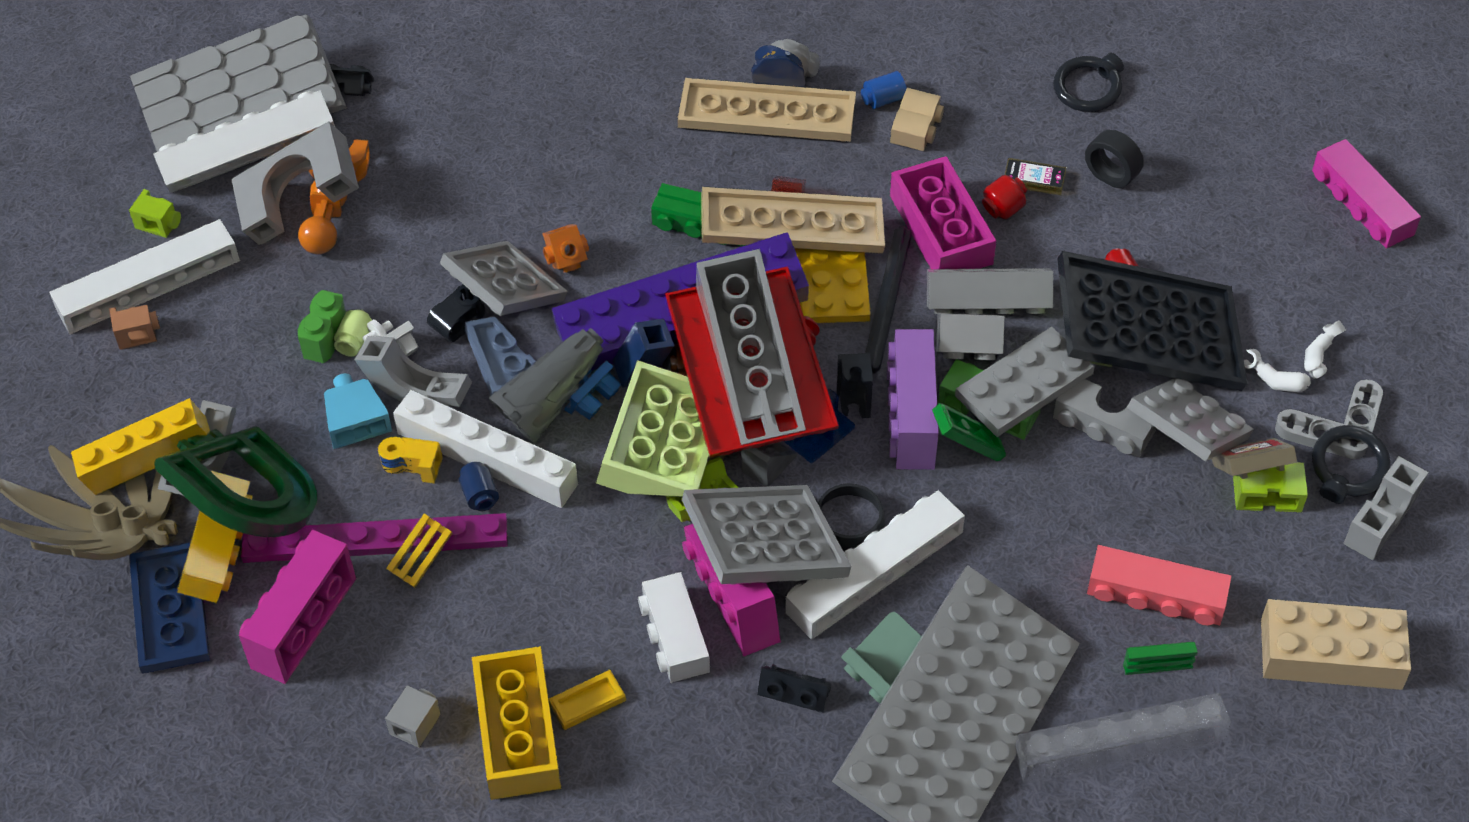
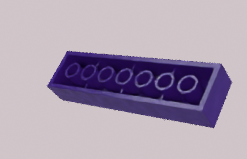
M786 232L553 307L552 313L561 343L582 329L587 332L590 328L603 339L604 342L601 344L603 350L591 368L593 371L598 369L606 360L611 365L613 364L614 357L635 322L664 319L673 343H678L665 293L696 287V264L698 262L760 249L765 271L788 266L799 303L808 301L809 284L790 236Z

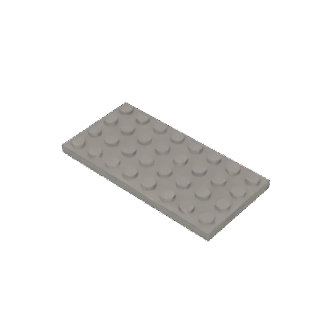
M967 565L832 782L888 822H978L1080 643Z

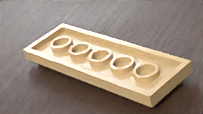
M685 78L678 115V128L851 142L856 92Z
M702 187V243L749 245L788 232L794 248L869 253L884 252L885 236L882 198Z

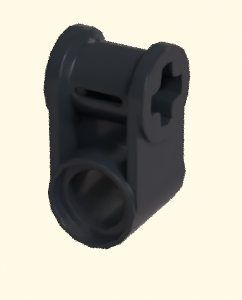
M462 284L445 300L431 309L427 317V324L448 341L455 342L465 334V322L483 318L485 307L481 299L473 295L470 289Z

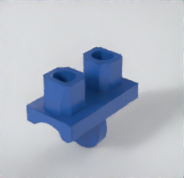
M606 360L588 378V375L592 372L590 369L579 382L578 390L570 397V403L564 410L571 415L577 411L590 420L603 405L591 394L597 390L609 400L621 386L616 378L610 374L614 366Z

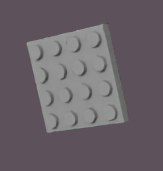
M808 485L684 490L682 502L720 584L734 585L738 583H768L773 581L849 577L851 565Z

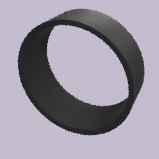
M845 483L836 485L828 489L818 502L821 509L826 502L835 497L853 495L868 500L879 511V518L876 524L862 534L843 535L833 531L843 552L850 548H856L864 542L870 533L874 531L879 532L885 527V518L880 499L872 490L859 484Z

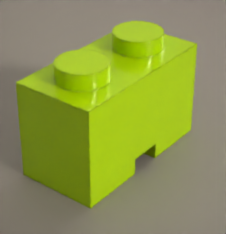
M1297 462L1284 465L1285 470L1278 471L1276 467L1249 472L1247 473L1248 478L1245 479L1240 478V475L1233 476L1236 510L1263 511V506H1275V511L1302 512L1308 496L1304 463Z

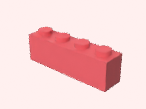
M1098 545L1087 594L1104 602L1113 600L1126 603L1138 610L1147 608L1160 611L1168 617L1181 616L1194 619L1201 625L1215 624L1220 626L1226 607L1231 575Z

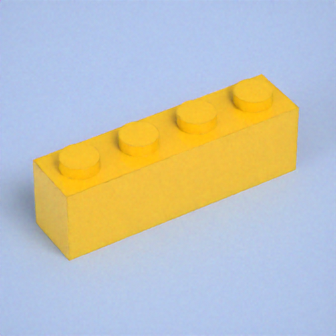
M189 398L73 450L71 454L77 478L97 495L155 468L154 462L157 458L180 451L177 447L180 440H188V438L196 435H207L210 429L206 416Z
M211 471L232 491L252 500L253 496L247 494L250 481ZM199 511L177 593L217 603L221 590L228 592L233 572L227 571L228 565H235L240 546L234 545L235 538L241 540L243 533L223 526Z

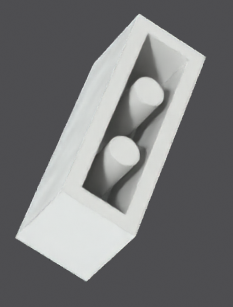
M681 572L642 582L643 595L638 597V603L642 616L648 615L651 624H647L651 644L658 643L660 652L656 653L660 672L667 671L670 683L709 673V654Z

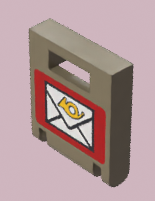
M1270 438L1266 441L1260 440L1237 445L1212 458L1214 467L1232 476L1240 475V478L1245 479L1248 478L1247 473L1273 467H1276L1278 471L1285 470L1284 465L1297 463L1295 446L1276 438Z

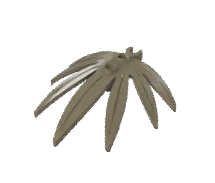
M50 445L48 447L49 454L58 472L67 485L83 501L91 506L90 510L0 478V492L15 505L48 524L65 529L59 530L33 526L0 518V528L41 542L59 544L45 545L30 541L32 549L61 555H73V557L91 560H111L132 554L148 540H154L158 545H168L170 543L168 534L176 535L178 533L175 521L164 520L169 510L173 493L158 489L161 474L157 470L150 502L144 473L125 482L131 503L130 506L125 507L109 490L95 495L77 478L73 460L53 445Z

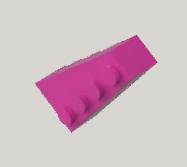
M694 525L685 526L686 541L682 542L684 553L689 561L694 560L700 580L705 581L713 601L717 604L743 656L780 643L775 597L767 584L763 582L738 583L734 585L720 584Z

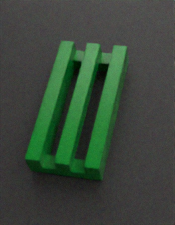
M1195 642L1129 647L1126 650L1123 662L1125 675L1193 669V663L1196 660L1195 656L1198 653Z

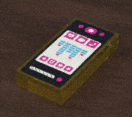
M1008 158L1005 175L1013 179L1019 178L1025 184L1027 190L1061 195L1067 167Z

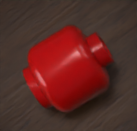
M1002 175L984 189L982 204L993 218L1008 219L1026 205L1025 193L1027 188L1019 178L1013 179L1008 175Z

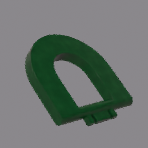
M257 426L226 436L220 433L219 430L214 429L207 433V435H196L188 438V440H180L177 444L180 451L159 457L154 462L157 472L201 512L219 524L241 533L260 537H281L293 534L301 530L308 523L316 507L317 490L310 475L293 457ZM233 450L275 488L279 498L272 501H256L245 498L228 488L200 461Z

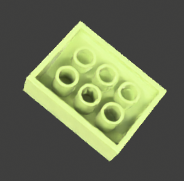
M637 360L602 461L596 484L627 494L683 497L684 490L699 488L709 456L688 377Z

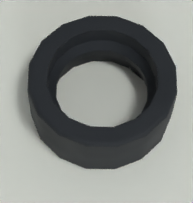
M1117 130L1101 132L1085 150V161L1092 174L1114 188L1127 186L1144 167V158L1140 148L1129 136ZM1105 150L1116 155L1124 168L1114 164L1106 155Z

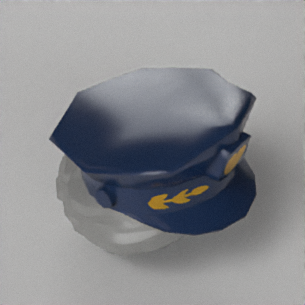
M778 40L771 45L760 47L755 52L756 62L751 72L754 84L804 87L806 85L805 76L812 78L817 75L820 68V57L817 53L809 52L807 46L794 40Z

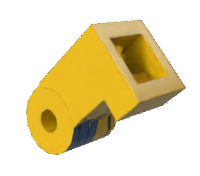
M389 437L384 439L378 446L381 464L386 472L391 474H398L403 471L418 473L421 475L422 482L435 484L443 459L439 442L405 437Z

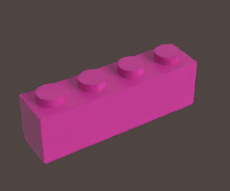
M1346 139L1317 152L1312 169L1316 179L1323 182L1332 191L1336 200L1342 201L1350 210L1353 218L1361 221L1369 230L1374 240H1379L1385 248H1389L1415 235L1421 216Z

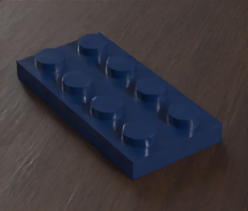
M190 543L129 555L138 662L142 674L210 661L204 600L177 593Z

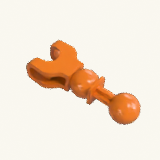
M355 139L349 151L356 179L359 182L367 175L370 150L368 140ZM309 170V173L314 178L313 170ZM315 180L310 187V204L313 217L306 219L301 224L298 231V239L301 246L307 252L319 255L330 251L337 241V230L331 222V218L341 216V207L346 202L348 195L336 202H332L316 187Z

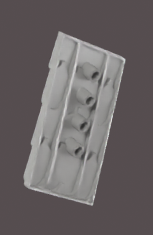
M306 14L294 16L265 29L258 28L217 46H208L176 60H167L130 76L157 152L164 145L183 143L193 134H206L214 131L215 127L222 123H235L243 120L242 118L248 113L267 111L277 102L286 101L288 103L298 99V96L306 91L312 90L316 92L321 90L330 114L347 108L312 19Z

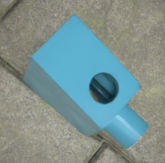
M346 373L334 378L333 384L335 388L324 392L328 430L334 449L392 431L388 411L368 380L361 379L353 382L351 375Z

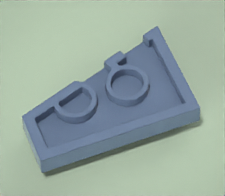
M496 317L465 322V333L490 396L519 372L527 370L536 362L530 354L526 355L517 346V340Z

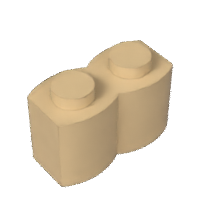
M907 88L893 122L890 143L921 151L925 150L927 143L932 144L936 134L934 124L935 122H941L944 112V106L940 105L941 96Z

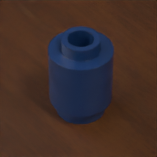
M471 462L461 468L459 483L469 508L478 511L491 509L498 501L499 493L490 470L481 462Z

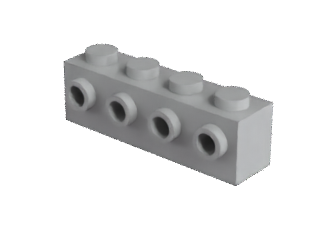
M1050 268L927 269V307L934 309V314H953V309H965V314H983V309H996L995 313L1013 314L1014 308H1026V313L1042 314L1045 313V308H1053V270Z

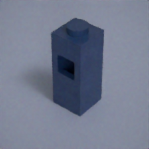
M664 319L635 322L613 359L622 388L629 386L637 360L661 368L670 354L674 343Z

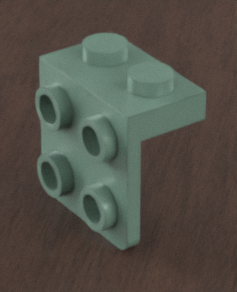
M891 612L856 649L850 647L841 656L847 663L844 670L857 682H860L863 678L872 687L868 693L880 704L922 636L898 613Z

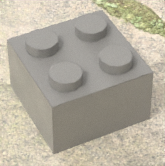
M938 314L936 352H943V358L964 359V353H974L975 360H995L996 354H1003L1005 316Z

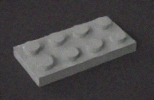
M1050 327L957 387L955 397L998 437L1091 376L1094 372V365L1087 360L1068 357L1066 339L1053 327Z

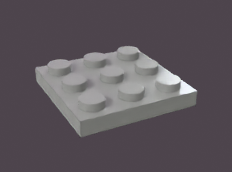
M509 241L443 253L440 264L450 272L452 277L463 283L470 289L473 295L479 297L494 313L500 316L562 302L568 292Z
M1177 378L1132 397L1127 407L1204 461H1208L1248 440L1254 430L1246 424L1241 416L1227 412L1219 406L1215 399L1203 396L1193 389L1191 383Z

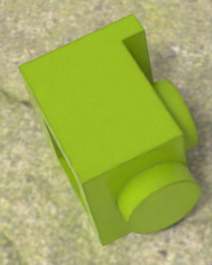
M143 189L129 209L135 229L167 238L172 229H176L181 221V214L175 211L172 202L164 198L152 197L149 190Z

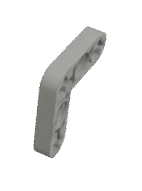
M1367 379L1359 381L1354 387L1344 424L1288 409L1280 412L1278 415L1275 431L1285 440L1312 448L1318 440L1313 433L1315 430L1328 431L1337 426L1353 425L1373 433L1383 390L1375 381ZM1364 392L1371 393L1368 405L1362 404ZM1362 415L1368 419L1369 423L1358 424L1353 420L1352 416ZM1288 421L1294 423L1293 428L1287 427ZM1305 425L1309 426L1307 433H1303ZM1343 438L1340 439L1339 443L1334 441L1327 448L1326 452L1350 459H1358L1365 455L1368 445L1357 439ZM1351 440L1357 441V447L1350 445Z

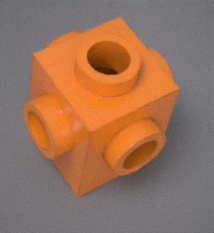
M569 224L542 233L546 247H543L545 259L554 268H563L564 272H569L580 268V262L588 260L586 252L589 251V246L584 234L580 235L577 225Z

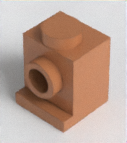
M147 305L131 307L121 311H117L115 307L109 308L113 332L120 350L157 341L155 330L160 329V324L156 311L149 312Z

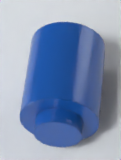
M894 71L865 81L861 89V97L865 105L870 104L872 109L902 100L907 88L902 75L898 71Z

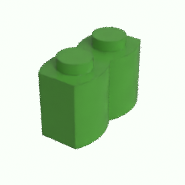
M321 290L312 299L310 314L301 321L298 327V339L304 359L325 363L335 351L334 336L346 313L342 294Z

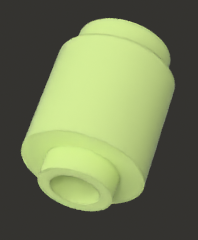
M358 309L349 310L345 313L334 336V347L338 352L350 357L358 354L364 343L363 336L369 333L367 323L372 321L368 313Z

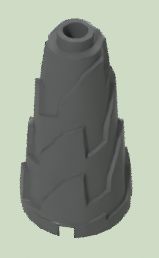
M591 328L587 332L582 329L568 337L552 352L545 353L527 370L519 372L488 399L532 443H536L561 413V407L579 388V382L595 364L598 355L603 350L601 344L604 342L603 339Z

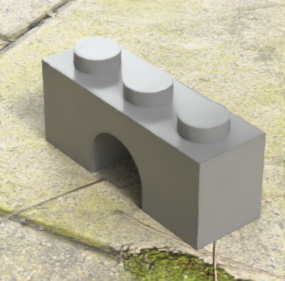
M1086 379L1056 399L1053 418L1066 427H1074L1087 433L1090 438L1096 441L1102 440L1115 446L1124 454H1132L1140 458L1157 429L1127 407L1118 413H1109L1102 410L1098 406L1102 387Z
M1398 456L1383 477L1373 500H1367L1351 522L1344 545L1374 560L1419 496L1428 472Z

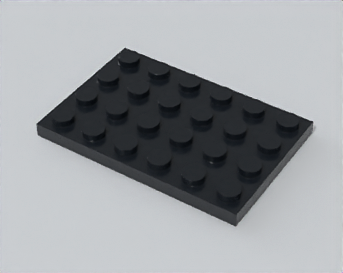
M1067 251L1060 253L1057 260L1068 357L1242 391L1248 383L1232 286Z

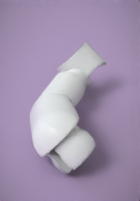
M1339 320L1334 324L1325 325L1323 327L1325 333L1320 334L1305 350L1304 368L1305 371H1309L1313 379H1317L1327 372V367L1322 363L1324 351L1332 344L1331 341L1335 336L1346 331Z
M1246 350L1253 355L1254 362L1251 364L1245 359V368H1254L1258 371L1257 375L1272 389L1300 393L1308 389L1307 386H1310L1311 379L1307 374L1277 371L1269 363L1265 364L1262 361L1258 350Z

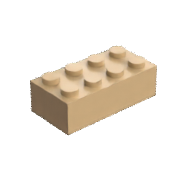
M1267 600L1261 618L1263 678L1403 689L1411 672L1407 610Z

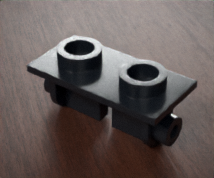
M330 64L339 89L340 85H345V95L365 96V93L371 94V82H374V78L370 69L359 65H353L350 68H340L337 65Z
M772 664L771 667L765 666L761 668L757 695L823 713L826 697L830 694L832 684L826 682V678L819 679L804 674L802 677L796 676V672L782 669Z

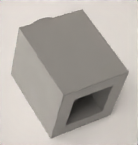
M406 686L385 718L389 734L419 748L440 716L438 701L431 692L425 689L416 690Z

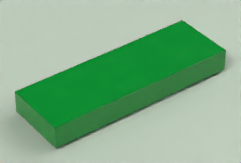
M941 403L932 409L943 436L995 461H1000L1006 457V452L999 436L996 437L984 424Z

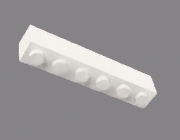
M312 90L300 94L298 99L288 103L286 101L277 102L269 110L261 113L257 111L248 113L242 118L243 120L235 123H222L209 133L193 134L183 143L177 145L171 143L162 146L159 152L153 155L170 193L273 155L328 121L334 125L321 90L316 92Z
M219 219L67 285H63L49 293L69 334H72L111 317L109 308L115 307L117 311L135 307L237 263L240 260L235 242Z
M410 390L393 412L399 435L406 438L439 442L443 455L465 465L471 462H481L490 470L492 477L557 507L562 508L578 486L575 463L415 391Z
M939 490L929 497H922L905 514L900 513L896 515L885 528L879 532L874 531L870 533L862 544L844 552L851 565L849 577L810 579L803 585L798 584L794 586L786 596V614L811 640L963 533L965 515Z

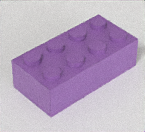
M895 329L894 342H888L887 380H889L887 400L888 406H890L888 430L891 431L889 457L896 458V469H935L938 423L932 412V409L937 406L934 330Z

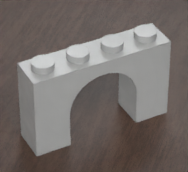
M328 121L232 178L242 231L259 245L285 232L279 208L280 197L287 184L302 172L313 170L316 187L332 202H336L357 190L359 187L346 136Z

